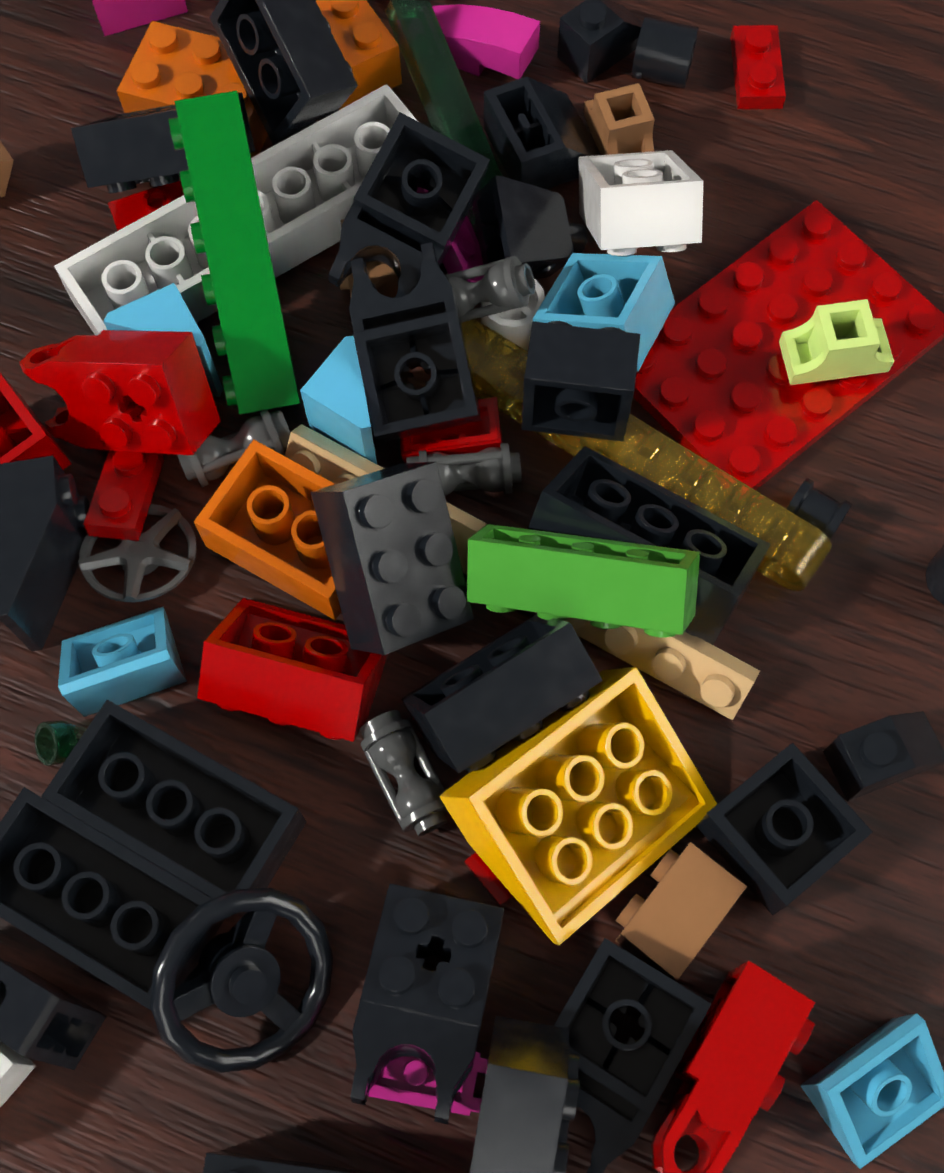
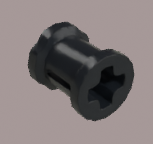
M806 478L788 505L783 517L789 521L796 518L821 533V540L829 543L853 504L847 500L842 503L836 501L814 488V481Z

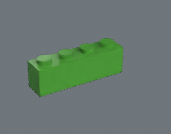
M487 524L468 539L467 602L485 604L488 610L498 613H508L515 610L537 612V616L544 620H551L553 618L559 620L567 618L589 620L592 626L601 629H615L621 626L644 629L646 634L653 637L667 638L677 634L683 635L696 615L700 552Z

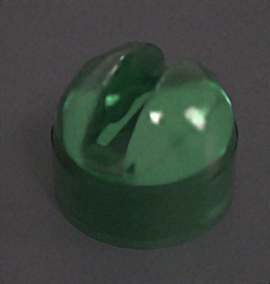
M62 720L40 723L34 737L35 750L40 762L46 766L63 764L80 740V738H76V735L79 733L78 727L69 721Z

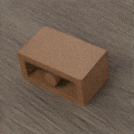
M691 842L681 855H678L672 849L667 852L650 875L659 883L649 897L645 900L636 893L615 920L624 927L615 941L632 955L675 982L680 978L747 887Z

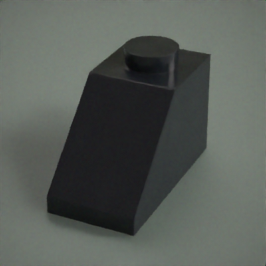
M585 0L560 17L557 57L587 84L636 50L643 22L621 4L610 0Z
M924 711L890 715L840 734L823 751L847 802L944 764V750Z

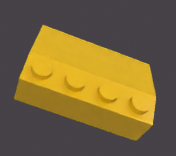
M637 667L602 670L599 672V675L603 681L589 689L590 697L586 701L570 710L562 711L559 708L542 719L543 727L534 735L521 741L512 739L496 752V757L490 763L468 773L439 796L468 844L553 944L561 945L698 825L706 813L717 805Z

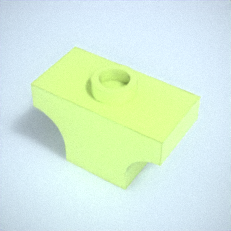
M868 299L816 306L813 316L806 323L797 328L783 331L779 340L790 385L889 372L894 363L882 318H873Z

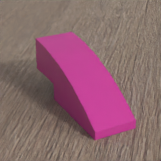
M464 4L437 5L420 8L400 39L402 47L478 77L484 68L488 67L510 77L520 79L539 49L540 21L513 12L484 6Z

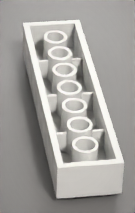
M388 84L251 158L275 278L340 241V220H344L353 204V198L399 112L416 120ZM183 195L54 266L70 299L95 335H98L103 330H107L103 321L108 312L172 283H175L196 323L218 311L217 304L207 305L201 275L210 274L206 253L197 255L190 224L199 222L195 202L186 203Z

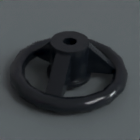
M273 888L235 889L199 905L171 932L153 968L150 1008L161 1039L185 1063L217 1073L257 1069L288 1053L315 1025L330 994L333 953L324 924L303 900ZM238 912H247L229 932L217 935L206 944L200 955L198 966L175 990L176 974L190 945L212 924ZM277 916L287 919L305 938L311 958L309 987L298 1009L278 992L281 978L280 968L274 956L264 949ZM215 1003L222 1012L233 1017H247L261 1011L280 1029L275 1034L249 1047L221 1049L200 1042L182 1024V1020Z

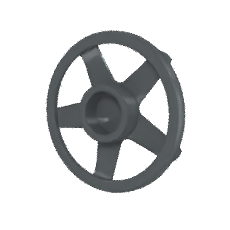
M150 504L147 515H156L163 518L146 532L141 533L139 541L118 539L119 545L116 548L90 556L98 537L88 536L87 534L81 545L78 560L87 583L102 596L120 602L152 600L165 595L177 587L192 569L197 554V541L194 531L179 510ZM175 525L186 536L188 542L187 558L162 549L159 545L160 541ZM120 564L125 571L123 594L114 592L100 584L94 577L92 570ZM158 566L180 571L166 585L140 594L143 575L153 572Z

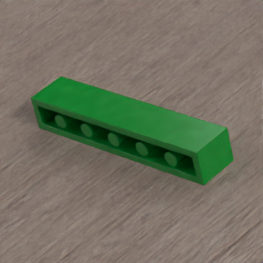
M232 91L175 101L178 117L169 118V126L175 151L184 149L189 170L180 171V179L186 203L195 202L199 222L190 224L196 253L197 255L206 253L210 274L201 275L207 305L217 304L220 325L212 326L217 355H227L231 375L222 376L228 406L237 405L240 415L300 404L238 92Z

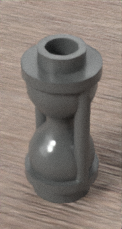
M510 256L502 260L445 275L454 290L461 323L526 307L529 304L530 294L535 292V280L530 266L527 263L522 264L516 256ZM484 275V277L478 282L473 283L467 281L468 279ZM480 302L491 303V305L474 309Z
M281 409L270 413L268 410L259 411L260 415L248 418L241 425L238 432L222 438L209 435L194 455H178L187 480L191 481L198 478L201 487L209 485L208 481L218 479L224 475L229 465L236 463L253 439L285 456L284 451L287 449L290 430Z
M500 443V447H488L476 453L448 455L443 452H431L427 454L426 450L419 451V456L406 457L407 463L437 462L445 496L455 491L477 489L492 493L504 491V494H512V483L522 482L519 452L510 453L508 443Z
M392 710L366 722L359 729L364 739L360 745L402 831L407 832L415 829L419 837L446 824L448 820L445 813L448 810L439 797L445 792V789L410 720L403 719L398 710ZM415 757L417 758L426 778L419 775V773L416 771ZM386 772L392 774L397 780V793Z

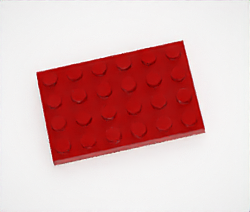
M815 200L672 308L641 368L636 372L633 398L740 504L944 339V314L818 200ZM868 299L873 318H882L894 358L890 371L790 385L779 345L782 332L797 328L806 323L813 316L816 306Z

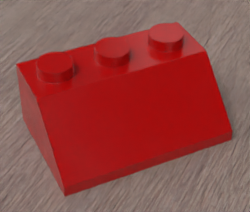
M242 598L204 641L197 699L214 703L224 710L243 711L265 717L278 725H294L319 732L320 735L328 739H344L354 742L360 732L359 729L364 725L369 716L388 654L381 655L351 649L346 627L343 624Z

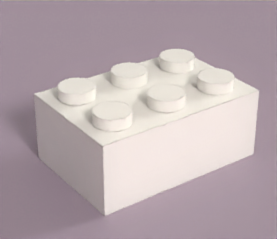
M673 150L578 157L579 214L601 250H607L608 254L614 256H628L637 253V248L656 246L658 251L679 252L685 250L687 244L702 243L704 181Z

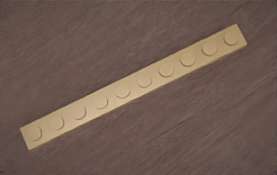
M303 424L290 433L285 457L335 484L385 469ZM446 502L462 571L467 575L468 539L486 526L487 523ZM576 618L563 620L571 623L579 637L731 720L736 716L760 673V670L686 632L683 635L677 634L673 637L660 638L646 634L644 629L621 626L615 629H601L592 626L589 620Z

